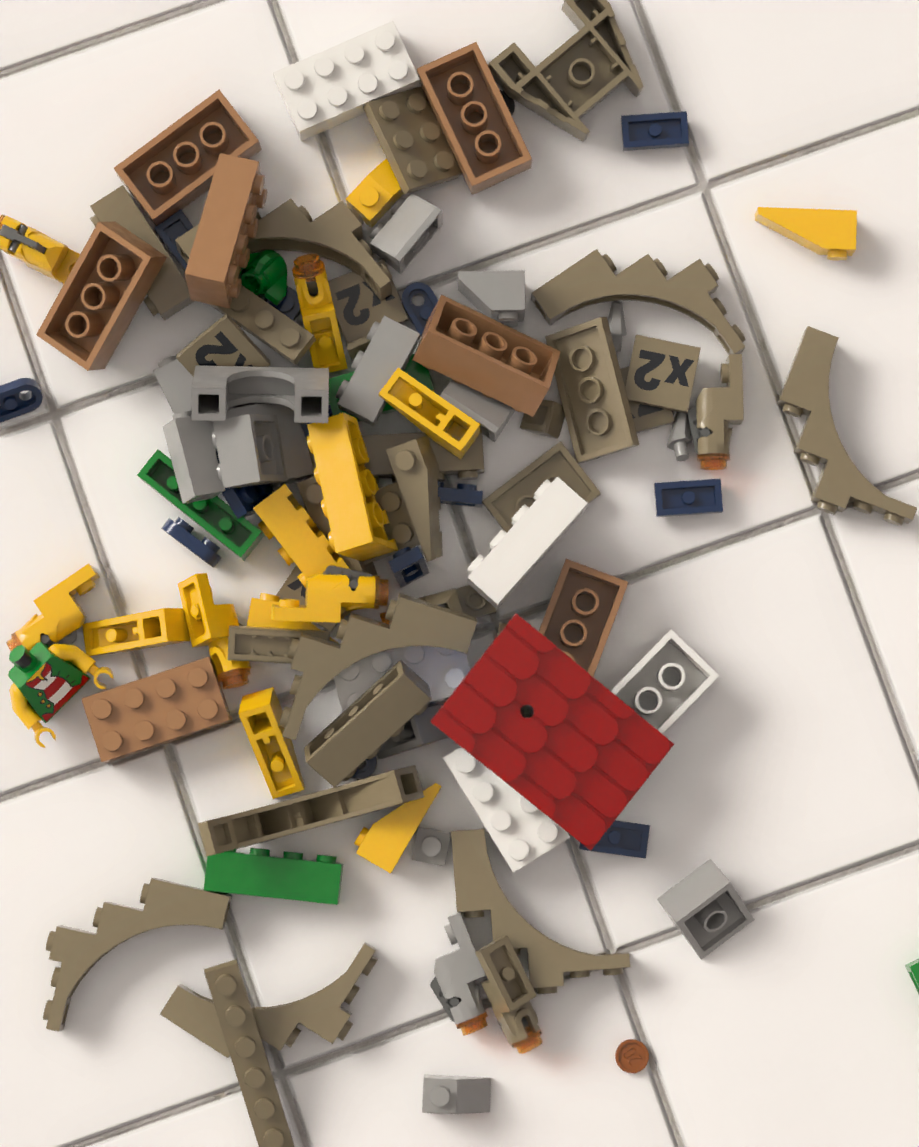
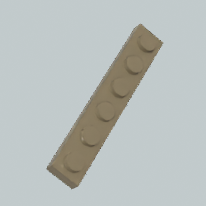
M237 959L204 969V974L258 1146L294 1147L292 1135Z

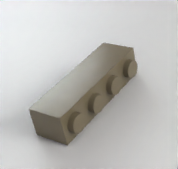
M124 185L90 206L95 214L90 220L95 227L98 221L117 222L167 256L147 293L148 297L143 300L153 316L159 313L165 321L195 302L190 299L186 280Z
M480 430L479 436L462 459H459L428 437L439 465L438 481L445 480V475H458L459 480L477 479L478 473H484L482 430ZM425 433L362 436L369 456V462L364 465L376 478L377 484L379 483V478H392V483L397 482L386 450L416 438L427 436Z
M400 660L304 747L306 763L334 788L342 780H349L363 761L372 759L380 751L381 745L390 737L399 735L404 729L406 722L414 715H420L427 709L432 700L429 685Z

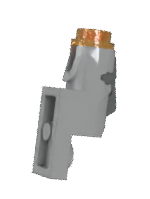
M459 912L448 917L450 924L444 926L451 945L458 943L460 949L436 958L435 978L432 980L430 987L451 1021L455 1022L456 1028L461 1029L463 1036L488 1026L485 1019L488 1015L482 1004L479 984L475 985L474 980L482 978L486 974L475 954L476 949Z

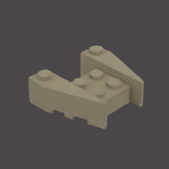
M564 0L561 10L579 31L536 67L515 42L488 65L494 80L507 96L582 142L587 139L590 132L580 120L584 115L623 83L635 97L640 94L644 87L626 47L624 36L620 32L615 20L611 4L607 0Z
M427 435L386 450L397 482L379 488L374 496L381 510H386L389 523L384 524L388 540L395 539L397 551L405 547L413 548L421 545L426 562L443 556L442 531H440L439 510L441 509L440 497H438L439 465ZM315 477L298 482L297 485L307 513L329 541L328 533L331 529L328 518L325 517L321 507V500L324 499L321 487L316 482ZM397 551L365 561H359L340 555V557L350 569L370 573L377 580L379 577L373 562L391 556Z

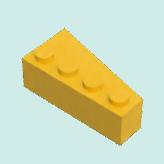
M341 413L328 417V423L307 424L309 431L307 445L315 458L314 476L322 489L324 499L321 500V507L329 521L331 531L328 533V538L332 549L337 554L359 561H365L397 551L395 539L388 540L384 524L389 523L386 510L382 511L375 500L374 495L379 490L376 478L364 465L369 462V456L357 418Z
M286 484L253 508L262 520L257 525L269 540L275 536L282 547L277 550L288 566L295 563L302 573L297 577L305 588L307 578L316 574H323L329 565L350 569L344 560L332 549L328 539L318 529L301 504L298 503ZM341 608V620L352 611L345 612V608Z

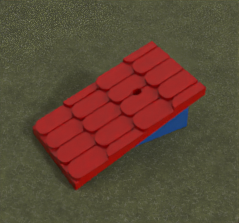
M515 613L430 721V723L590 851L674 745L666 736L517 613ZM523 706H530L533 709V716L524 718L520 713V709Z

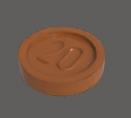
M628 1039L617 1047L615 1060L623 1071L638 1073L646 1067L649 1053L642 1042Z

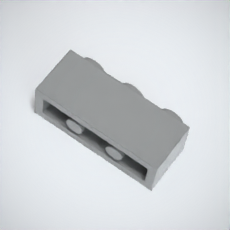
M386 316L383 317L380 323L377 321L373 323L366 338L370 340L366 351L360 350L357 353L351 366L355 372L350 381L344 380L335 396L340 399L338 402L339 409L372 426H375L387 404L378 395L397 368L405 370L420 341V334Z

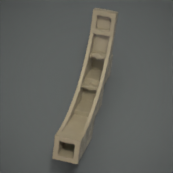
M289 199L263 218H261L257 211L256 218L259 219L256 237L249 239L247 248L250 249V253L262 252L264 250H285L317 255L345 266L361 276L381 301L392 294L391 280L393 278L384 264L378 265L371 257L373 255L372 250L362 239V225L364 224L362 217L354 208L349 209L343 201L315 220H312L304 206L298 207L292 199ZM199 224L175 240L177 251L186 263H188Z
M596 249L531 293V300L549 325L569 313L594 304L610 301H642L669 307L698 321L714 333L728 355L741 354L745 349L743 342L746 339L736 324L731 326L724 315L727 312L717 297L714 299L710 297L719 286L716 282L719 280V277L709 263L704 265L701 259H698L669 280H666L665 276L668 273L659 259L653 260L649 254L615 275L614 271L617 269L611 258L606 253L601 255L598 249Z
M807 326L777 405L782 406V411L791 416L799 418L802 414L807 416L794 453L799 454V459L807 464L818 466L819 462L824 464L811 501L818 503L817 509L835 515L836 511L843 512L847 507L848 501L853 503L852 508L860 512L871 514L873 510L884 514L883 519L889 523L902 526L903 522L910 523L914 519L917 507L883 494L862 475L844 449L834 425L829 400L831 361L839 337Z
M399 593L397 601L390 600L385 619L390 620L389 624L350 612L348 620H341L336 638L341 640L340 644L301 632L299 640L292 639L287 658L293 659L291 669L303 673L302 676L295 674L289 694L295 695L291 708L284 707L279 726L285 727L283 737L296 741L306 708L314 697L330 680L357 661L379 652L407 646L441 647L467 654L477 625L476 617Z
M412 765L335 788L198 823L207 857L424 798L416 765Z
M485 830L451 831L457 912H464V918L484 917V910L491 911L493 941L501 936H508L517 955H521L520 948H527L529 981L533 988H537V994L557 993V987L564 986L563 972H569L570 978L590 977L589 970L603 969V975L623 974V968L630 967L628 952L593 955L577 951L550 939L531 926L508 901L497 882L487 853Z
M151 878L150 884L144 883L140 896V903L145 904L144 909L112 902H104L102 908L97 907L93 920V927H97V933L63 925L56 926V931H50L46 951H50L49 960L62 963L61 967H55L51 980V987L56 988L53 1001L47 1000L44 1009L43 1020L48 1021L46 1029L58 1032L64 1030L73 993L90 969L112 949L136 935L166 926L199 925L222 930L225 928L232 896Z
M365 942L343 975L310 996L282 1005L252 1007L261 1039L279 1051L283 1049L284 1045L291 1048L301 1032L296 1027L300 1023L331 1044L334 1043L336 1038L343 1041L353 1023L348 1020L352 1013L341 1005L343 1002L350 1005L360 989L355 983L361 973L368 976L378 960L373 956L377 949ZM182 984L178 985L160 1015L227 1058L230 1057L213 1000L192 991Z

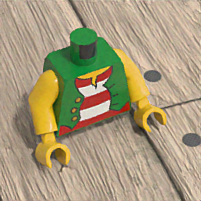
M39 642L30 651L23 645H19L9 655L10 662L15 665L8 673V677L13 682L9 689L12 709L27 729H32L35 732V741L43 748L46 747L39 740L40 734L44 731L50 732L54 740H56V735L50 728L43 727L40 721L43 720L47 723L91 679L87 675L88 673L94 676V684L100 689H106L107 686L98 680L99 674L106 673L114 679L110 668L97 667L95 665L96 661L75 645L55 643L48 646L43 642Z

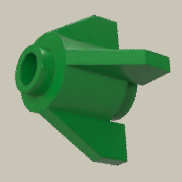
M264 250L259 253L250 254L247 267L240 270V274L242 273V285L257 296L265 294L264 296L278 305L286 296L287 265L285 260L279 253L273 250Z

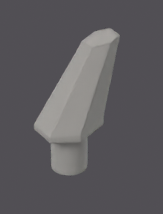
M613 301L608 323L615 351L621 352L622 336L626 335L622 302Z
M678 412L667 447L674 450L677 461H685L689 459L687 444L691 442L690 426L687 413Z

